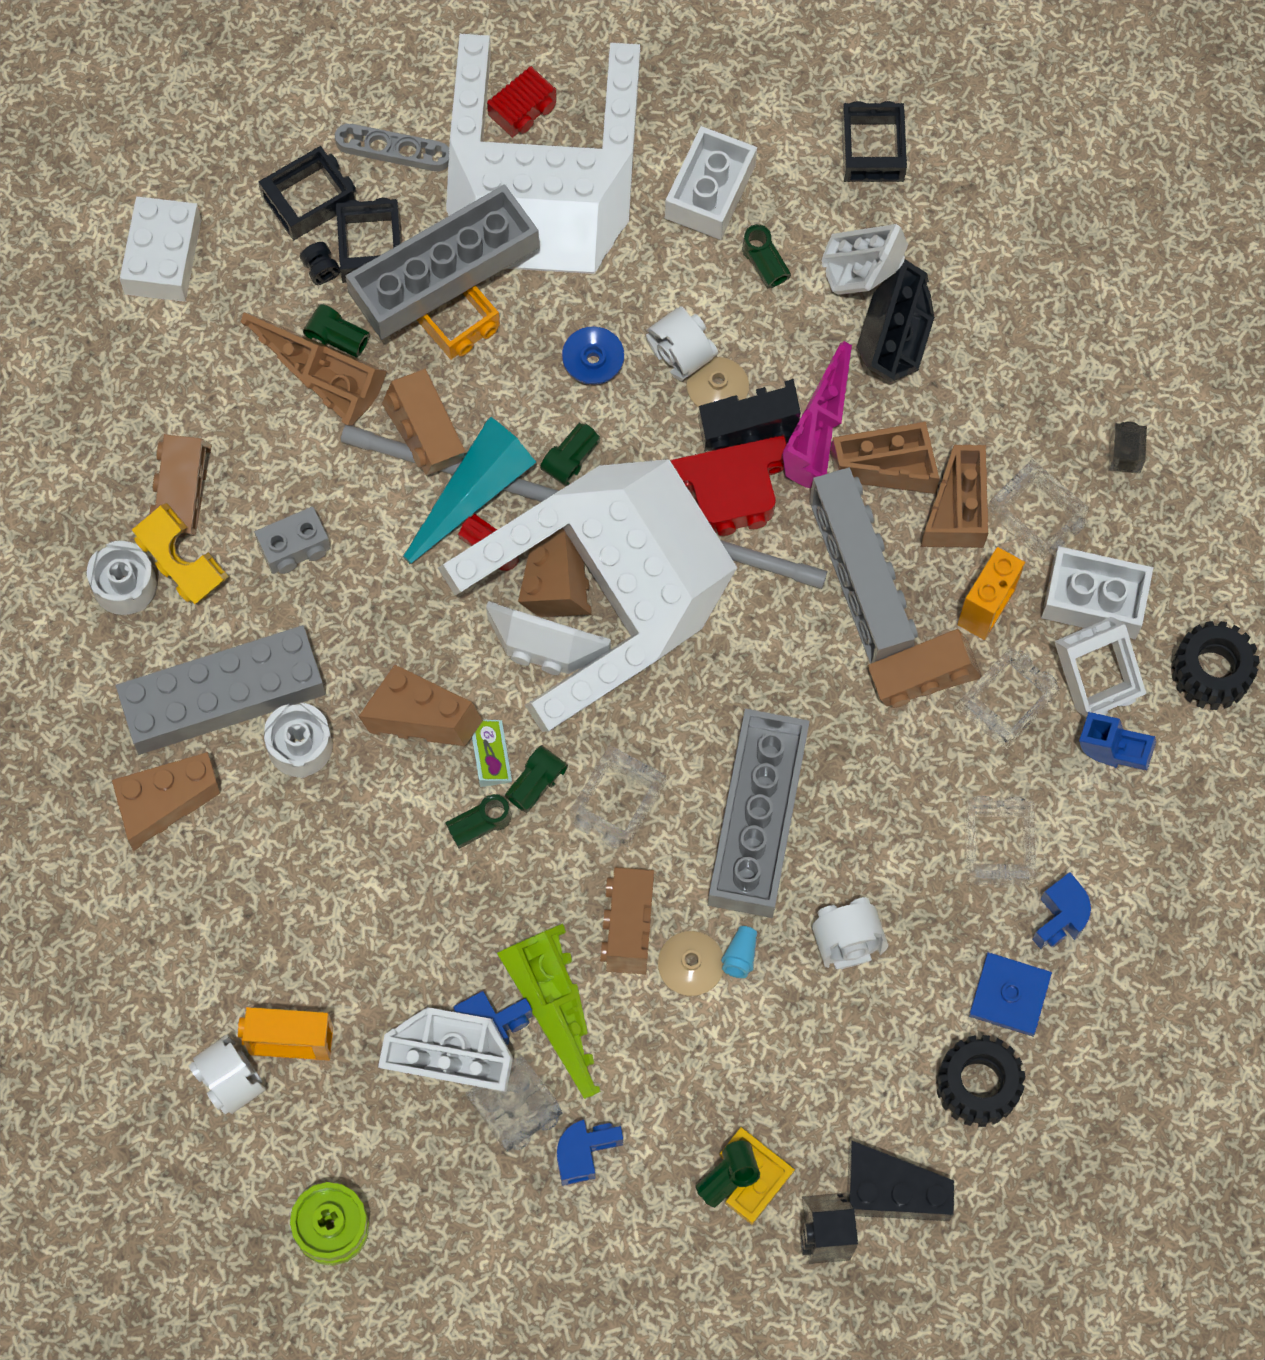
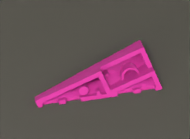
M845 341L839 344L783 451L785 476L805 488H812L813 478L827 474L833 428L842 423L852 345Z

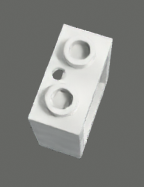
M1110 617L1054 641L1075 709L1083 716L1087 717L1088 712L1106 715L1108 710L1117 706L1131 705L1136 702V698L1146 694L1125 623ZM1112 643L1124 682L1087 698L1075 659Z

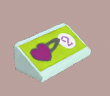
M483 720L472 736L480 787L511 783L512 777L502 720Z

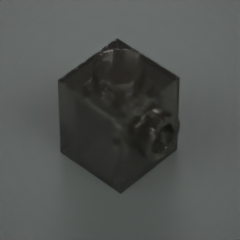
M1130 421L1120 424L1115 423L1110 436L1109 471L1141 473L1146 461L1147 426H1140Z

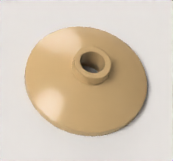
M713 357L711 361L688 377L687 391L692 402L699 407L700 405L735 395L738 396L739 400L745 399L749 391V381L744 369L739 364L728 358ZM722 378L724 382L722 384H715L713 379Z
M697 931L681 932L668 939L661 948L658 957V970L664 983L674 992L686 996L701 995L713 989L720 981L724 972L721 961L723 953L715 940L708 935ZM688 956H695L698 962L696 965L690 966L685 962V959Z

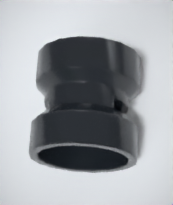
M325 242L313 243L300 253V260L304 267L309 268V276L315 285H322L335 279L340 274V267L336 260L331 259V251Z

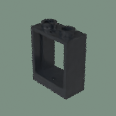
M854 101L844 103L841 117L844 182H904L907 170L904 103L892 101L881 103ZM851 125H894L896 157H852Z
M321 146L258 181L262 198L293 241L337 216L336 203L355 200L354 193L356 192V187L349 176H342L339 171L340 166L332 153L327 155ZM321 169L338 192V195L298 217L281 192Z
M378 198L374 201L360 202L348 200L344 203H336L340 273L342 283H347L345 275L378 256L348 258L346 224L392 221L394 248L401 244L398 200Z

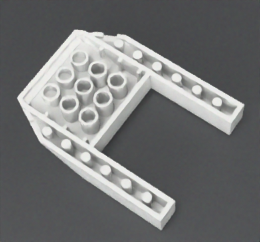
M460 34L449 145L446 203L448 215H452L505 184L539 230V249L504 269L595 274L603 258L614 245L618 235L629 222L640 44L610 43L602 149L483 142L491 58L490 35Z
M669 459L599 465L438 567L454 595H457L563 528L623 622L631 637L525 705L542 732L550 731L700 631L737 569V566Z

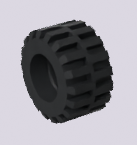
M1213 621L1206 622L1203 628L1199 624L1193 628L1191 633L1188 632L1174 655L1171 669H1175L1172 673L1173 682L1179 680L1176 689L1179 693H1182L1184 690L1188 693L1185 697L1188 702L1191 703L1193 698L1198 700L1197 707L1204 708L1206 703L1210 704V710H1218L1221 704H1223L1224 709L1231 707L1234 701L1238 703L1243 698L1257 676L1259 670L1257 666L1260 663L1259 656L1254 655L1257 647L1255 643H1248L1251 637L1246 632L1243 635L1238 633L1240 628L1236 625H1233L1231 629L1226 627L1227 622L1220 621L1218 626H1214ZM1204 653H1216L1223 656L1231 666L1232 675L1223 678L1209 675L1201 667L1198 656Z
M976 1035L969 1036L965 1042L960 1040L955 1043L954 1047L946 1053L936 1077V1084H938L937 1095L938 1098L942 1097V1106L945 1111L950 1109L953 1112L951 1117L955 1120H958L960 1117L965 1120L964 1124L969 1126L972 1123H978V1127H986L990 1122L994 1125L999 1123L1003 1117L1006 1118L1019 1102L1025 1085H1023L1026 1078L1025 1071H1021L1023 1063L1020 1057L1015 1059L1013 1056L1015 1050L1011 1046L1007 1049L1002 1046L1003 1040L997 1038L995 1042L990 1041L989 1035H982L981 1039H976ZM972 1064H983L991 1068L998 1076L1000 1082L998 1093L988 1098L976 1097L969 1093L962 1083L961 1073L963 1069Z

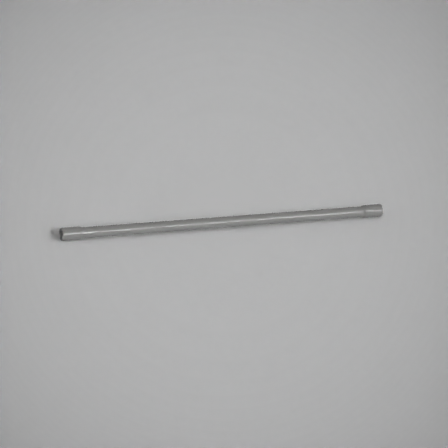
M345 425L341 436L342 443L365 450L377 451L415 463L412 452L407 444L375 435L373 432ZM461 462L440 471L453 475ZM516 478L503 489L504 491L540 502L558 492V490ZM720 540L733 561L789 577L796 582L819 589L823 588L828 572L826 570L803 563H794Z

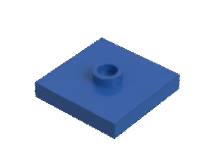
M988 952L969 1017L1034 1037L1052 972Z

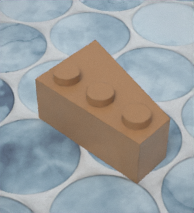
M958 628L868 665L880 700L886 707L892 706V708L904 706L911 699L931 695L937 691L983 678L970 643Z

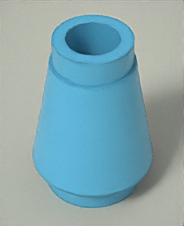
M740 926L721 959L723 963L722 970L726 974L736 978H746L749 972L753 971L756 937L758 934L755 929L747 926Z

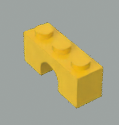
M165 503L160 505L132 529L136 535L134 540L144 552L150 551L157 560L155 565L165 577L171 576L177 583L176 590L179 595L187 602L191 600L195 605L229 578V576L209 552L202 555L195 562L185 561L178 556L175 549L176 539L188 527L172 508Z

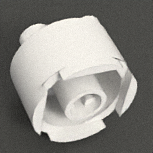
M681 306L646 330L649 332L646 334V338L653 353L659 360L663 358L669 365L673 366V369L669 372L679 381H683L718 355L716 346L710 339H707L703 332L706 327L697 314L690 316Z
M114 541L106 544L107 547L99 552L96 551L91 556L87 566V579L95 599L101 607L114 614L128 615L143 611L153 599L157 588V579L150 559L134 543Z
M306 703L283 705L276 709L266 721L264 729L266 749L271 762L282 773L304 778L318 772L330 759L333 742L329 725L325 716L316 707ZM295 738H296L297 740H301V739L304 738V740L301 741V742H299V741H296L295 743L293 742V739H295Z
M867 897L855 899L850 905L839 908L831 905L818 911L819 918L812 925L824 966L829 968L830 963H834L836 969L863 964L872 960L871 953L878 950L881 955L888 948L876 907L870 904Z
M228 1034L193 1058L194 1062L188 1065L197 1080L210 1087L211 1090L207 1092L209 1099L225 1115L228 1112L233 1114L266 1091V1088L260 1084L262 1083L261 1078L242 1051H236L233 1046L236 1043Z

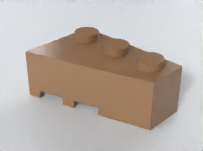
M426 368L391 381L382 405L412 452L416 465L419 468L421 467L427 476L460 463L466 451Z
M926 422L833 437L830 455L834 472L850 467L853 477H858L862 485L936 494L940 478Z
M164 434L163 442L159 441L157 446V460L161 461L160 471L155 473L153 479V492H157L156 505H151L149 515L160 505L167 503L188 527L181 533L184 535L196 536L202 497H200L202 480H206L207 470H204L206 452L211 453L212 444L202 438Z
M986 445L953 446L920 547L984 548L988 536Z
M563 528L537 543L529 550L518 602L540 617L592 615L591 606L587 603L586 590L589 589V580L585 578V562Z
M397 665L392 667L358 716L369 733L393 734L403 739H408L409 737L424 738L427 742L466 746L483 721L471 701Z
M208 752L112 780L127 839L133 851L141 847L144 842L156 834L168 829V826L183 816L189 815L220 794L215 771Z
M614 867V878L607 877L606 897L612 898L611 910L604 909L603 929L609 930L608 942H602L600 962H606V972L646 975L654 870Z

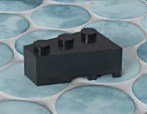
M855 1141L850 1143L847 1202H850L853 1206L855 1216L933 1221L951 1220L954 1215V1180Z
M843 1193L802 1196L805 1229H802V1235H800L802 1256L808 1255L809 1264L851 1260L858 1246L855 1210L850 1202H847V1198L843 1196Z

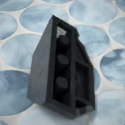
M904 259L902 266L896 273L884 280L873 293L857 344V349L867 368L890 382L919 370L935 318L931 294L927 286L929 282L928 274Z

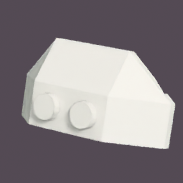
M897 224L832 234L821 260L822 267H827L826 277L832 292L839 295L870 291L896 273L904 262V253L908 247L902 228Z
M490 601L487 603V618L506 654L511 656V660L517 664L527 666L529 663H534L542 666L543 671L552 675H559L560 672L570 674L611 650V639L568 627Z
M427 1007L384 1035L378 1068L507 1092L513 1057L493 1019Z

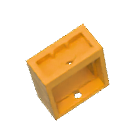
M476 285L462 294L481 314L483 319L450 341L427 314L417 319L419 324L450 360L458 355L464 356L469 353L474 343L482 338H490L500 326L499 312Z
M997 547L965 598L957 625L986 640L1014 594L1026 562Z
M246 1007L245 1017L239 1018L238 1038H242V1045H245L249 1055L330 1061L333 1025L329 1014L324 1012Z

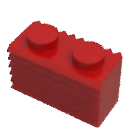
M529 66L514 81H511L510 84H507L505 88H502L500 92L494 95L492 99L488 100V116L512 138L519 132L524 134L533 126L534 120L541 114L547 115L554 109L556 105V88L532 66Z

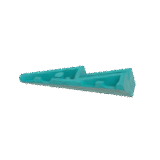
M492 416L484 423L482 430L471 444L461 464L453 473L432 507L430 514L419 528L409 548L403 554V558L409 564L413 563L536 463L518 438Z

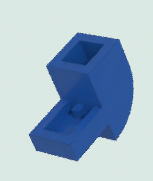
M1088 712L1079 739L1083 752L1095 761L1115 768L1119 764L1146 771L1148 770L1157 742L1155 736L1124 730L1119 718Z
M1069 872L1044 891L1041 897V901L1055 917L1037 930L1032 938L1040 949L1047 944L1052 948L1059 944L1067 936L1064 932L1065 930L1074 940L1077 939L1089 920L1091 913L1089 896L1082 885Z
M483 991L453 1006L454 1012L493 1019L506 1046L509 1045V1037L505 1031L510 1029L512 1033L525 1028L530 1023L528 1019L533 1017L532 1009L526 998L496 1014Z
M581 1120L565 1130L557 1146V1163L562 1186L595 1179L591 1152L623 1146L621 1126L613 1128L611 1123L601 1124L593 1127V1132L587 1133L585 1121Z

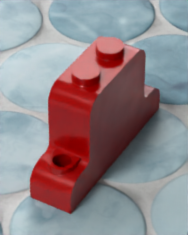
M784 435L670 461L715 533L719 536H728L733 534L736 529L748 526L749 529L762 528L772 519L776 498L769 475L783 471V451L787 444Z

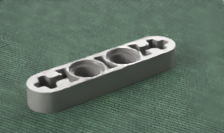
M356 124L341 125L335 132L337 148L346 154L438 172L445 170L449 164V147L439 141ZM348 134H353L354 139H351L349 143H344V138H347ZM363 136H366V137H365V140H364V145H365V147H361V142H360V141L363 142ZM375 140H383L387 143L386 147L380 151L373 150L370 144ZM404 146H412L416 149L415 154L410 157L402 156L399 151ZM421 148H425V154L423 153L424 159H420ZM436 152H441L442 157L438 161H433L432 156H435Z

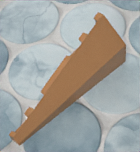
M243 313L240 322L248 326L259 337L258 340L267 345L277 355V358L307 388L312 389L323 400V403L328 408L335 411L342 418L341 421L344 424L352 426L370 408L379 395L387 373L386 370L251 313Z

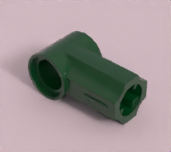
M755 224L747 228L744 234L742 252L752 262L766 288H774L789 279L791 273L771 241L772 235L770 230L763 225ZM758 240L764 245L760 247L753 246L750 241Z
M324 304L318 305L303 329L306 337L310 339L315 338L324 345L330 344L356 358L362 354L370 338L368 331L342 319L336 310Z
M579 422L559 447L554 446L549 450L542 460L540 469L565 487L570 484L568 481L574 474H579L582 463L600 443V436L592 427L586 423L582 424Z
M543 745L539 746L529 757L525 764V770L505 793V797L518 809L528 813L548 787L552 788L556 785L555 779L560 774H565L568 764Z
M492 794L485 797L481 804L445 822L458 849L494 830L505 829L511 822L512 814L507 800L500 795ZM494 807L503 808L504 813L499 818L492 819L487 816L490 809Z
M742 1140L728 1144L722 1152L724 1160L696 1185L698 1195L702 1197L707 1205L715 1208L737 1187L750 1186L760 1178L757 1161L749 1142Z

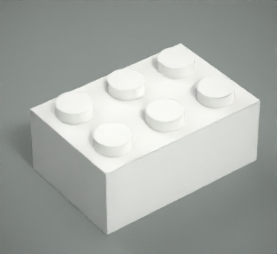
M701 126L665 200V219L721 240L756 166L757 147Z
M136 197L120 274V282L125 295L186 302L201 224L197 203Z
M1058 546L1052 563L1041 618L1087 628L1105 619L1114 617L1125 623L1129 638L1136 640L1143 624L1153 567Z

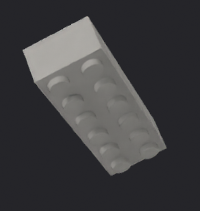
M504 184L345 275L348 293L382 340L539 249V230Z
M848 467L813 478L809 503L869 663L871 664L913 647L918 633L913 619L908 620L904 611L907 608L904 594L901 590H896L893 582L896 579L893 565L890 561L886 562L882 552L885 551L883 539L880 533L875 534L872 527L874 518L869 505L864 506L862 501L863 489L860 479L853 477L851 469Z
M303 625L115 685L138 755L274 712L283 705H296L326 695Z
M745 709L712 876L708 906L773 918L809 720Z

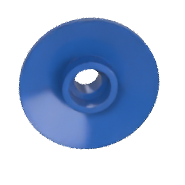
M595 326L585 327L575 331L566 340L562 350V360L566 371L577 381L585 384H601L614 378L621 370L624 363V348L619 338L611 331ZM591 356H596L599 361L597 363H590L587 359Z

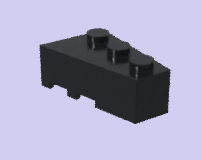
M794 379L784 381V388L767 392L766 387L756 389V396L739 400L738 396L735 395L700 405L698 421L704 452L784 435L787 444L800 420L801 414Z

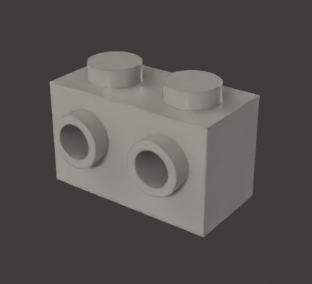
M313 506L254 531L257 543L272 574L291 572L297 567L298 563L307 559L309 561L319 560L326 555V551L331 549L328 536Z

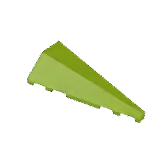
M562 923L498 952L497 955L523 998H526L533 1015L581 1095L586 1099L601 1091L599 1086L594 1085L587 1066L594 1064L592 1054L584 1055L581 1036L587 1035L588 1032L577 984H572L565 967L566 964L572 962L570 953H562L559 936L566 933Z

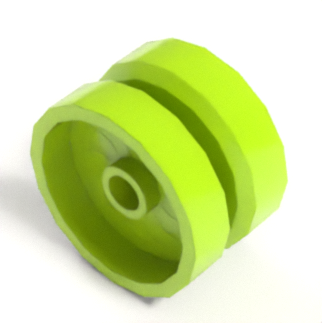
M325 1182L311 1186L298 1197L292 1207L290 1226L294 1240L304 1255L318 1264L334 1266L348 1262L360 1253L368 1239L370 1225L364 1204L353 1190L342 1184ZM333 1220L335 1227L328 1230L325 1224Z

